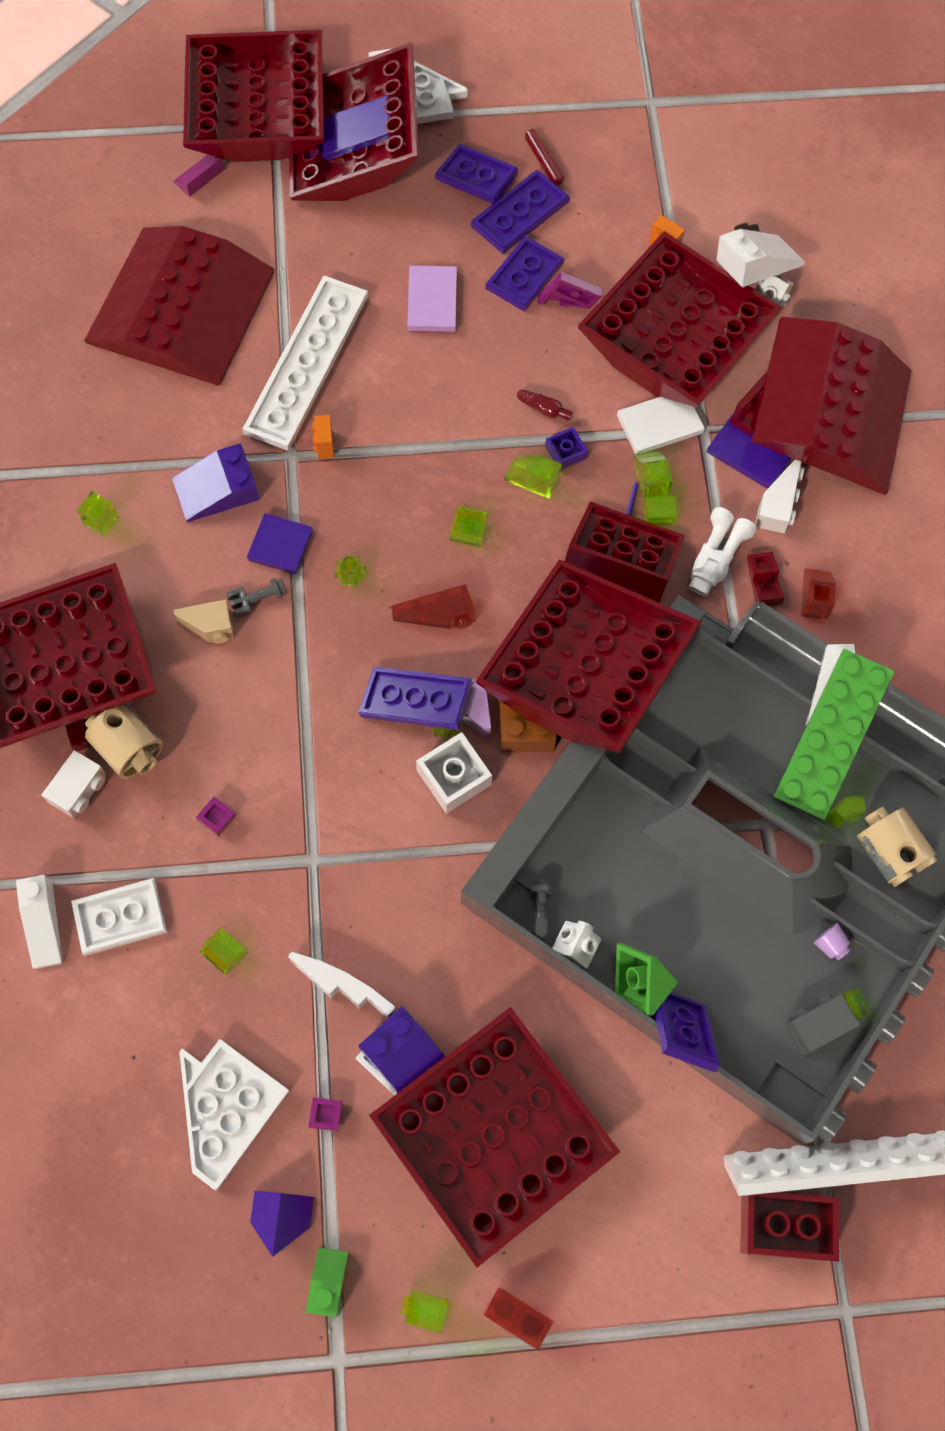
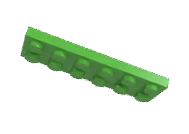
M842 649L773 797L822 820L826 819L895 672L894 670L849 650Z

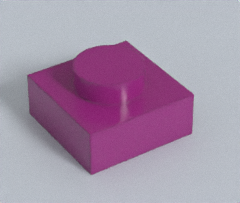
M213 796L196 818L219 836L236 814Z
M313 1097L308 1127L338 1132L343 1102L341 1100Z

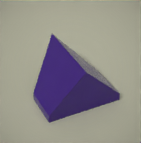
M254 1191L250 1223L272 1257L310 1228L314 1197Z

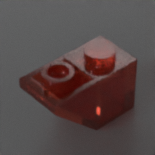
M804 569L801 617L827 620L835 604L836 586L831 571Z
M500 1287L497 1288L483 1314L538 1351L554 1322Z

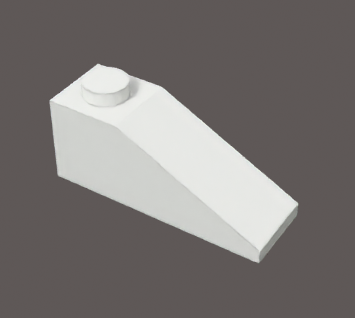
M45 875L16 880L19 910L33 969L63 964L53 882Z

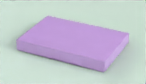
M409 265L407 331L455 332L457 267Z

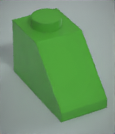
M319 1247L310 1283L306 1313L330 1317L339 1316L349 1252Z

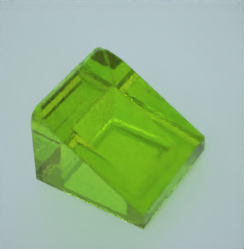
M853 988L842 994L857 1020L870 1014V1010L858 988Z

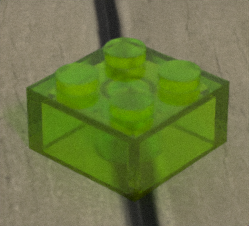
M457 506L450 532V541L481 547L488 521V512Z

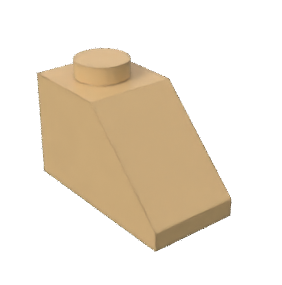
M226 599L174 610L178 625L207 643L221 644L227 642L228 639L234 638Z

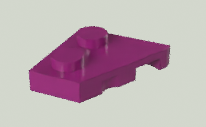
M561 271L538 295L537 303L545 305L546 300L560 301L559 306H575L590 309L602 297L603 289Z

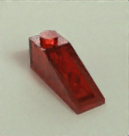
M466 584L391 606L392 619L397 622L446 629L456 627L462 629L475 622L476 611Z

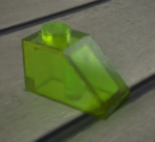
M658 450L633 454L644 500L669 496L673 479L667 459Z
M541 455L516 457L507 471L504 480L550 499L560 480L562 464Z
M412 1290L411 1297L404 1296L401 1315L406 1316V1324L441 1333L448 1298Z

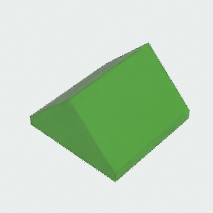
M617 943L615 993L643 1013L654 1015L678 981L656 957L624 943Z

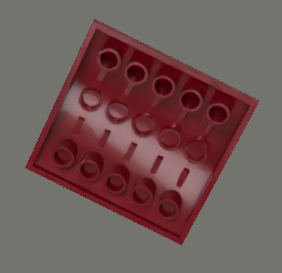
M322 29L186 35L184 148L232 162L275 161L285 159L324 142Z
M412 42L323 74L324 117L387 96L389 100L385 103L384 110L390 119L386 122L385 129L390 138L327 161L322 157L321 152L316 146L289 156V197L292 201H346L387 187L419 159L414 48ZM312 153H315L312 158L308 159Z
M185 226L143 228L84 341L89 345L220 386L272 278L274 268L227 239Z
M663 231L578 325V329L616 370L653 395L698 408L781 311L782 307L749 285L741 287L727 271Z
M781 317L751 442L886 495L889 490L912 370L881 340L844 324L833 321Z
M559 559L477 678L476 684L526 720L571 742L621 753L697 632L701 621Z
M116 563L0 602V748L157 693L146 646Z
M511 1007L369 1115L476 1268L620 1153V1150Z

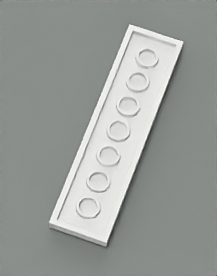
M327 276L322 277L242 429L244 435L287 451L290 450L368 298V291Z
M945 1130L925 1135L912 1133L905 1137L896 1138L883 1136L876 1140L867 1141L854 1139L847 1143L835 1144L825 1142L818 1146L806 1147L796 1145L789 1149L777 1150L767 1148L760 1152L748 1153L737 1151L731 1155H724V1166L739 1196L944 1175Z

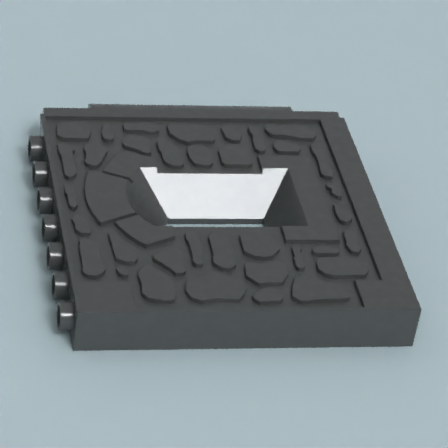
M678 595L670 608L700 620L701 625L621 753L570 742L461 890V904L661 1046L655 1013L654 1015H647L615 993L617 943H624L656 957L678 981L671 992L704 1004L707 1008L720 1066L714 1073L690 1063H684L798 1144L803 1145L813 1142L817 1136L826 1143H829L837 1134L847 1116L846 1112L836 1106L847 1087L858 1094L866 1086L877 1066L866 1056L877 1039L888 1045L900 1031L906 1017L895 1009L905 992L916 998L929 983L934 969L926 965L924 961L933 946L942 952L945 951V718L889 683L826 819L822 820L773 796L807 726L806 721L816 689L824 651L829 644L759 600L747 610L733 629L691 601H687ZM710 780L811 847L813 863L810 869L803 873H793L693 806L692 802L705 783ZM881 807H884L888 814L904 807L936 853L935 858L937 861L919 873L916 869L911 870L913 876L896 887L892 883L888 884L857 838V835L870 827L865 817ZM900 853L901 859L909 862L907 855ZM535 880H547L553 888V894L547 897L546 902L547 934L543 941L532 934L536 896L530 893V889ZM565 921L578 923V921L586 922L594 928L593 932L602 939L588 969L578 967L552 948ZM836 923L839 924L850 941L848 947L851 949L849 953L838 961L835 957L830 959L813 944L821 934ZM830 993L833 998L842 994L860 1026L811 1053L803 1055L786 1025L793 1021L791 1015L804 1007H807L808 1011L817 1008L818 1005L815 1001Z

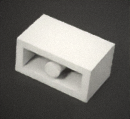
M74 750L44 790L42 797L49 804L75 819L78 814H82L86 810L92 794L101 789L107 774L100 765Z

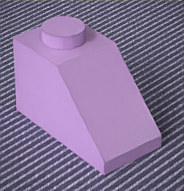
M472 679L473 686L462 721L483 737H490L491 724L487 692L476 684L477 679Z

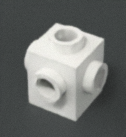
M776 275L760 281L755 290L784 308L791 298V295L788 293L794 283L780 275Z
M565 921L552 948L578 967L588 969L602 939L593 932L594 928L586 922L578 921V923Z

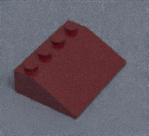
M590 501L569 544L565 562L660 603L685 535Z

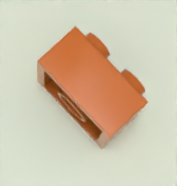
M660 215L652 224L649 244L652 245L663 231L680 242L683 241L685 229L663 215Z
M330 415L314 416L315 422H312L314 452L318 453V459L334 458Z

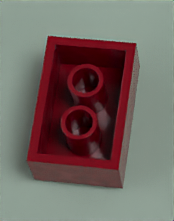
M783 1192L741 1196L740 1254L839 1262V1197Z

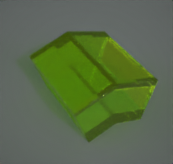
M674 494L643 496L644 521L656 525L676 524L678 518L677 496Z
M864 796L845 797L832 808L826 818L836 829L844 823H856L866 813Z
M221 927L204 941L199 952L224 975L234 969L248 954L247 950Z

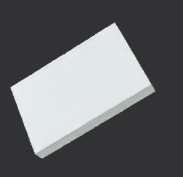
M663 397L618 410L617 417L635 455L703 434L705 430L694 407Z
M154 878L71 901L81 950L84 956L168 933Z

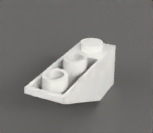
M795 459L764 492L755 523L757 528L785 533L787 526L793 525L796 510H792L793 503L797 504L800 489L796 488L797 481L801 482L804 473V467L800 466L801 461Z

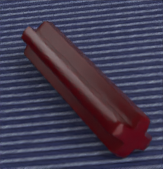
M533 128L525 132V139L547 177L556 186L561 185L564 176L538 132Z

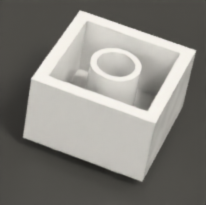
M462 732L416 760L417 772L446 814L492 784V774Z

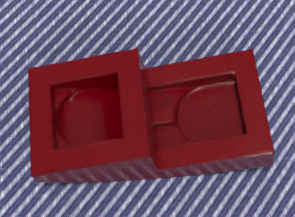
M773 552L747 555L749 575L755 600H759L767 606L783 604L784 595L778 580L779 569Z

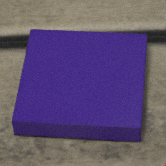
M264 513L248 552V561L297 574L313 533V527Z

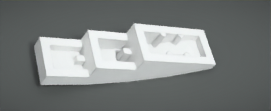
M294 952L288 955L290 961L331 999L340 991L359 1009L368 1001L387 1019L396 1012L394 1005L374 989L350 974Z

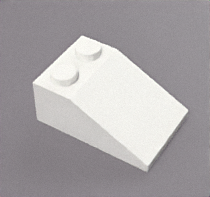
M739 229L719 237L717 261L741 287L804 266L805 263L778 235Z

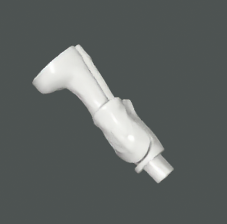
M721 507L714 508L711 513L710 519L713 530L708 542L703 544L690 576L692 581L688 587L689 590L703 597H706L710 589H714L716 584L723 581L728 573V565L732 561L739 545L743 541L751 539L757 531V527L752 521L739 518L736 520L723 550H717L734 521L733 514Z

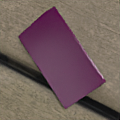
M207 154L173 182L190 197L224 170L222 160L219 157Z

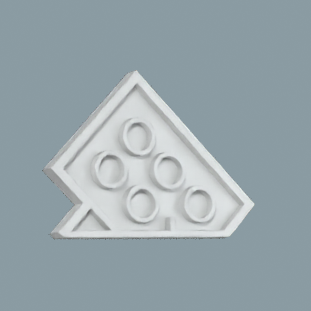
M391 49L369 52V57L375 56L377 54L386 52ZM414 61L417 124L454 118L451 100L466 98L467 88Z
M219 1039L202 1063L184 1049H181L179 1052L192 1173L215 1191L220 1189L290 1092L221 1039Z

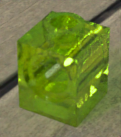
M93 491L76 510L83 525L102 536L107 534L119 518L113 503Z

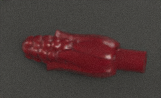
M523 389L517 392V398L521 402L548 418L555 419L559 416L569 421L573 412L563 408L560 401Z

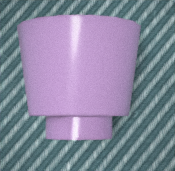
M838 923L826 930L813 942L830 959L835 957L837 961L851 951L848 947L850 941Z

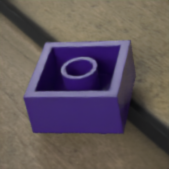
M574 427L546 438L545 448L559 471L587 459L588 450Z

